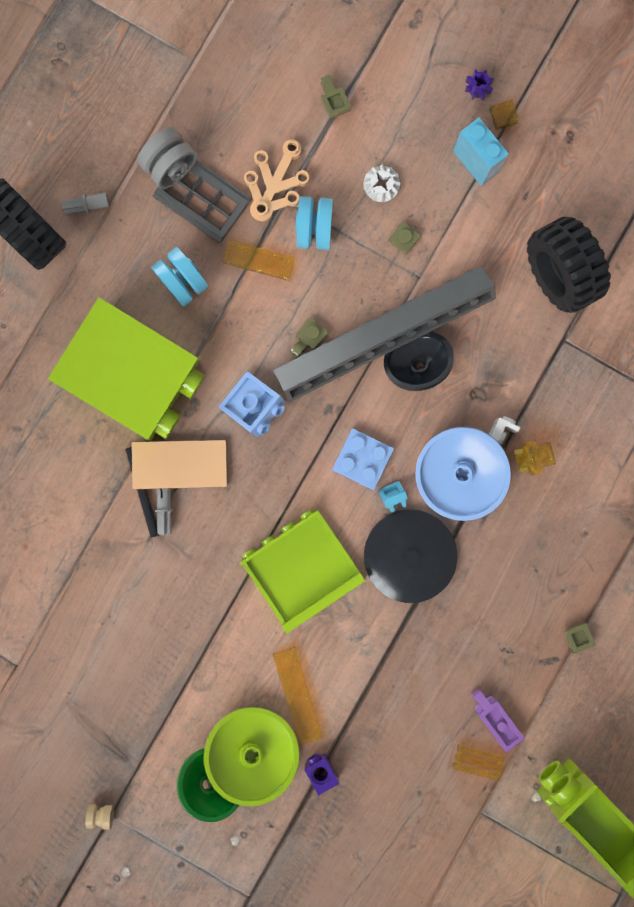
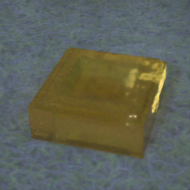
M513 100L490 106L489 110L496 130L518 124L519 119Z

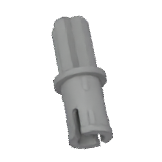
M106 192L91 196L84 194L83 197L62 202L65 214L83 211L90 213V210L110 207Z
M171 488L156 489L157 510L155 512H157V533L159 535L171 534V512H173V509H171Z

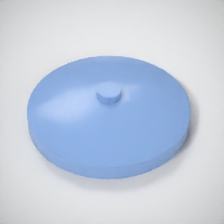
M454 427L438 433L429 440L418 457L415 474L418 490L430 508L449 519L468 521L481 518L491 513L500 505L509 488L511 469L505 450L494 437L476 428Z

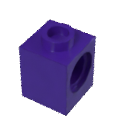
M317 753L307 759L305 772L318 796L339 784V777L326 753L322 755ZM318 767H323L327 770V773L324 776H317L314 771Z

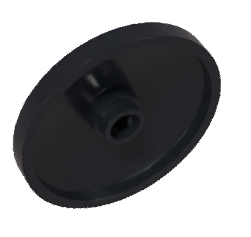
M400 510L382 518L370 531L364 547V565L371 582L385 596L403 603H418L435 597L450 583L457 566V548L450 530L437 517L420 510Z

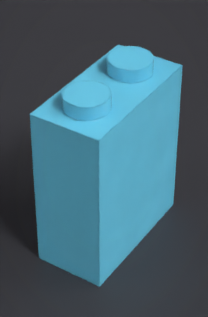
M477 118L460 132L453 149L455 155L480 186L500 172L509 155L480 118Z

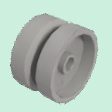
M173 127L165 128L155 134L143 146L137 157L138 165L145 173L151 174L152 181L160 189L170 188L179 182L192 169L198 157L193 147L186 142L183 143L182 135Z

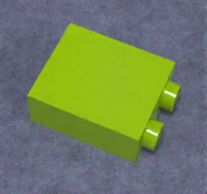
M98 297L51 372L48 380L145 439L152 441L156 433L167 439L181 416L173 411L172 407L181 393L191 399L201 385L205 375L196 370L200 363L196 356Z

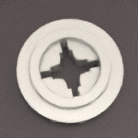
M382 164L372 167L366 173L364 190L372 200L387 202L397 195L400 188L398 173L392 167H386ZM378 176L382 180H388L386 182V190L382 186H376Z

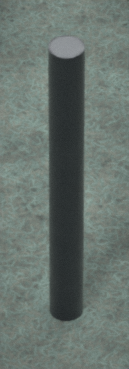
M129 447L125 451L132 472V447ZM137 489L150 537L159 536L147 490Z

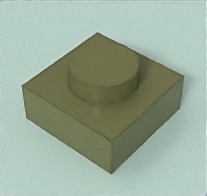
M403 221L388 239V242L406 255L421 235Z
M586 622L563 631L574 654L596 645Z

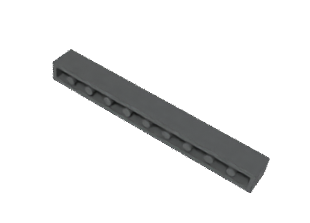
M482 266L469 270L464 275L454 280H449L444 285L434 290H429L424 295L407 301L402 306L392 311H387L382 316L365 322L362 326L345 332L340 337L330 342H325L320 347L303 353L300 357L288 363H283L273 371L288 401L291 402L495 300V285Z

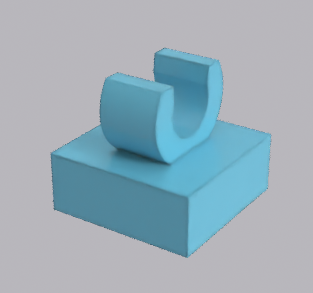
M399 481L377 490L384 505L391 512H395L393 505L398 503L406 507L405 500L408 497Z

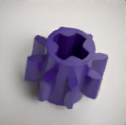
M474 70L473 77L467 76L465 82L469 85L466 86L465 92L471 94L472 100L480 98L483 101L486 93H492L493 88L489 85L493 83L494 78H489L487 70L484 72Z

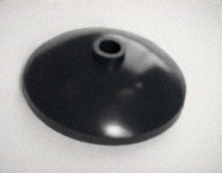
M433 331L384 356V369L389 380L397 387L408 391H423L437 386L447 378L454 364V354L450 343L442 335Z

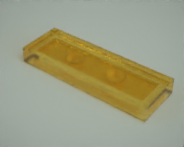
M228 240L222 262L223 264L289 281L295 257Z

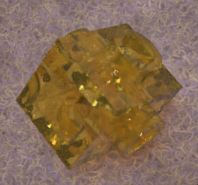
M536 440L523 443L522 449L514 450L520 473L529 471L530 475L543 473L544 467L556 464L551 442L537 445Z

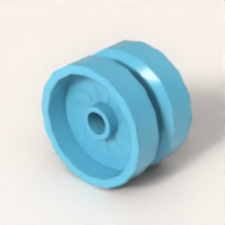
M300 196L295 226L298 249H309L312 235H316V248L329 251L333 198L321 197L318 201V211L314 212L313 198Z
M174 247L167 253V258L174 268L171 269L164 261L158 260L151 266V269L177 301L185 307L193 301V297L186 286L189 285L197 294L203 293L209 286L194 263L178 247Z

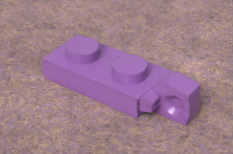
M479 688L471 693L479 704L475 707L478 716L506 753L525 739L496 699L491 695L486 698Z

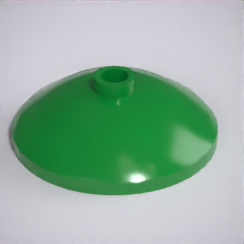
M204 748L192 753L182 764L177 777V795L183 809L191 817L203 822H217L229 817L239 805L223 798L211 785L204 767ZM204 780L208 781L206 789L203 787Z

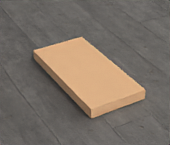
M226 440L132 442L133 489L227 487Z

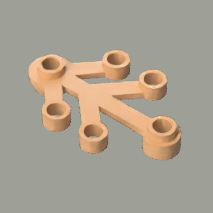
M290 139L284 143V155L273 177L268 165L267 153L262 150L255 153V163L260 168L267 188L262 197L257 185L258 175L256 172L248 171L245 173L244 180L246 185L249 186L254 200L251 204L250 212L255 220L260 222L267 221L271 218L273 211L287 206L294 207L298 205L299 195L295 191H289L285 198L272 201L276 193L297 186H306L309 183V174L304 170L299 171L295 177L282 181L291 161L298 159L301 155V145L297 140ZM290 145L296 146V150L289 151L288 147ZM261 155L266 158L263 162L257 160ZM249 176H254L255 180L253 182L247 181V178ZM299 176H306V181H299ZM290 196H295L297 200L295 202H290L288 198ZM259 206L266 208L263 213L257 211Z

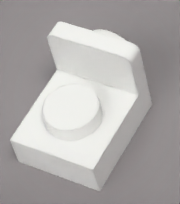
M503 416V419H495L489 435L502 444L506 436L504 429L517 433L520 427L515 425V420Z

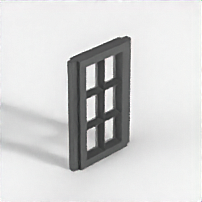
M196 160L190 172L199 178L192 188L181 180L177 182L189 191L182 201L167 192L168 188L160 189L157 187L152 196L212 239L221 243L252 199ZM202 181L218 190L212 201L196 191ZM193 194L208 204L202 215L186 205ZM222 194L237 204L231 214L215 204ZM212 208L227 217L221 228L205 218Z

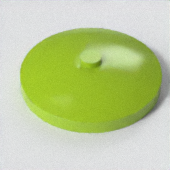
M260 707L240 708L222 717L210 731L204 748V767L211 785L226 800L242 806L263 805L279 797L293 781L299 763L298 742L288 723L276 713Z

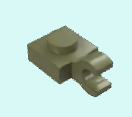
M330 74L322 77L321 86L326 94L321 95V100L329 119L351 111V106L343 87L335 89Z
M310 318L296 334L300 341L291 349V354L298 358L307 347L314 350L328 335V331L313 318Z

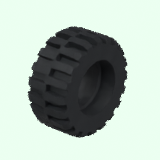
M4 178L0 179V236L35 269H44L65 248L66 241Z
M561 217L534 231L527 242L528 262L531 264V271L535 275L538 286L541 287L543 294L549 298L553 305L567 313H575L603 298L608 292L611 274L608 271L609 264L604 257L603 249L598 244L599 241L596 237H593L592 231L588 227H585L580 220H576L573 217Z

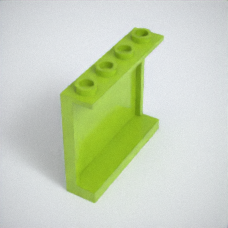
M310 509L300 516L302 521L296 525L293 522L289 523L281 529L283 534L277 538L271 535L261 542L262 548L257 551L252 548L243 554L244 560L240 562L281 622L286 634L365 582V579L318 510L313 512Z

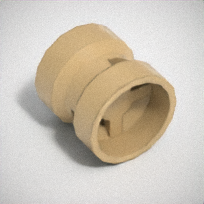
M89 804L86 812V829H95L98 826L103 830H111L114 820V805H105L99 808L97 804Z

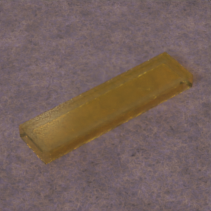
M292 647L273 653L300 745L322 739L323 735L296 648Z

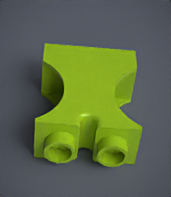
M570 758L563 765L560 761L552 762L541 772L538 778L542 785L536 790L537 793L549 806V809L558 821L593 854L634 899L633 823Z

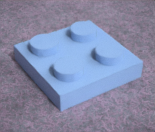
M352 428L332 471L374 490L394 448Z

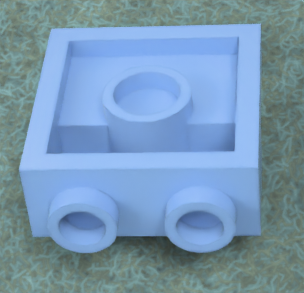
M247 371L218 408L258 438L259 435H265L269 431L271 420L274 417H279L284 412L286 401Z

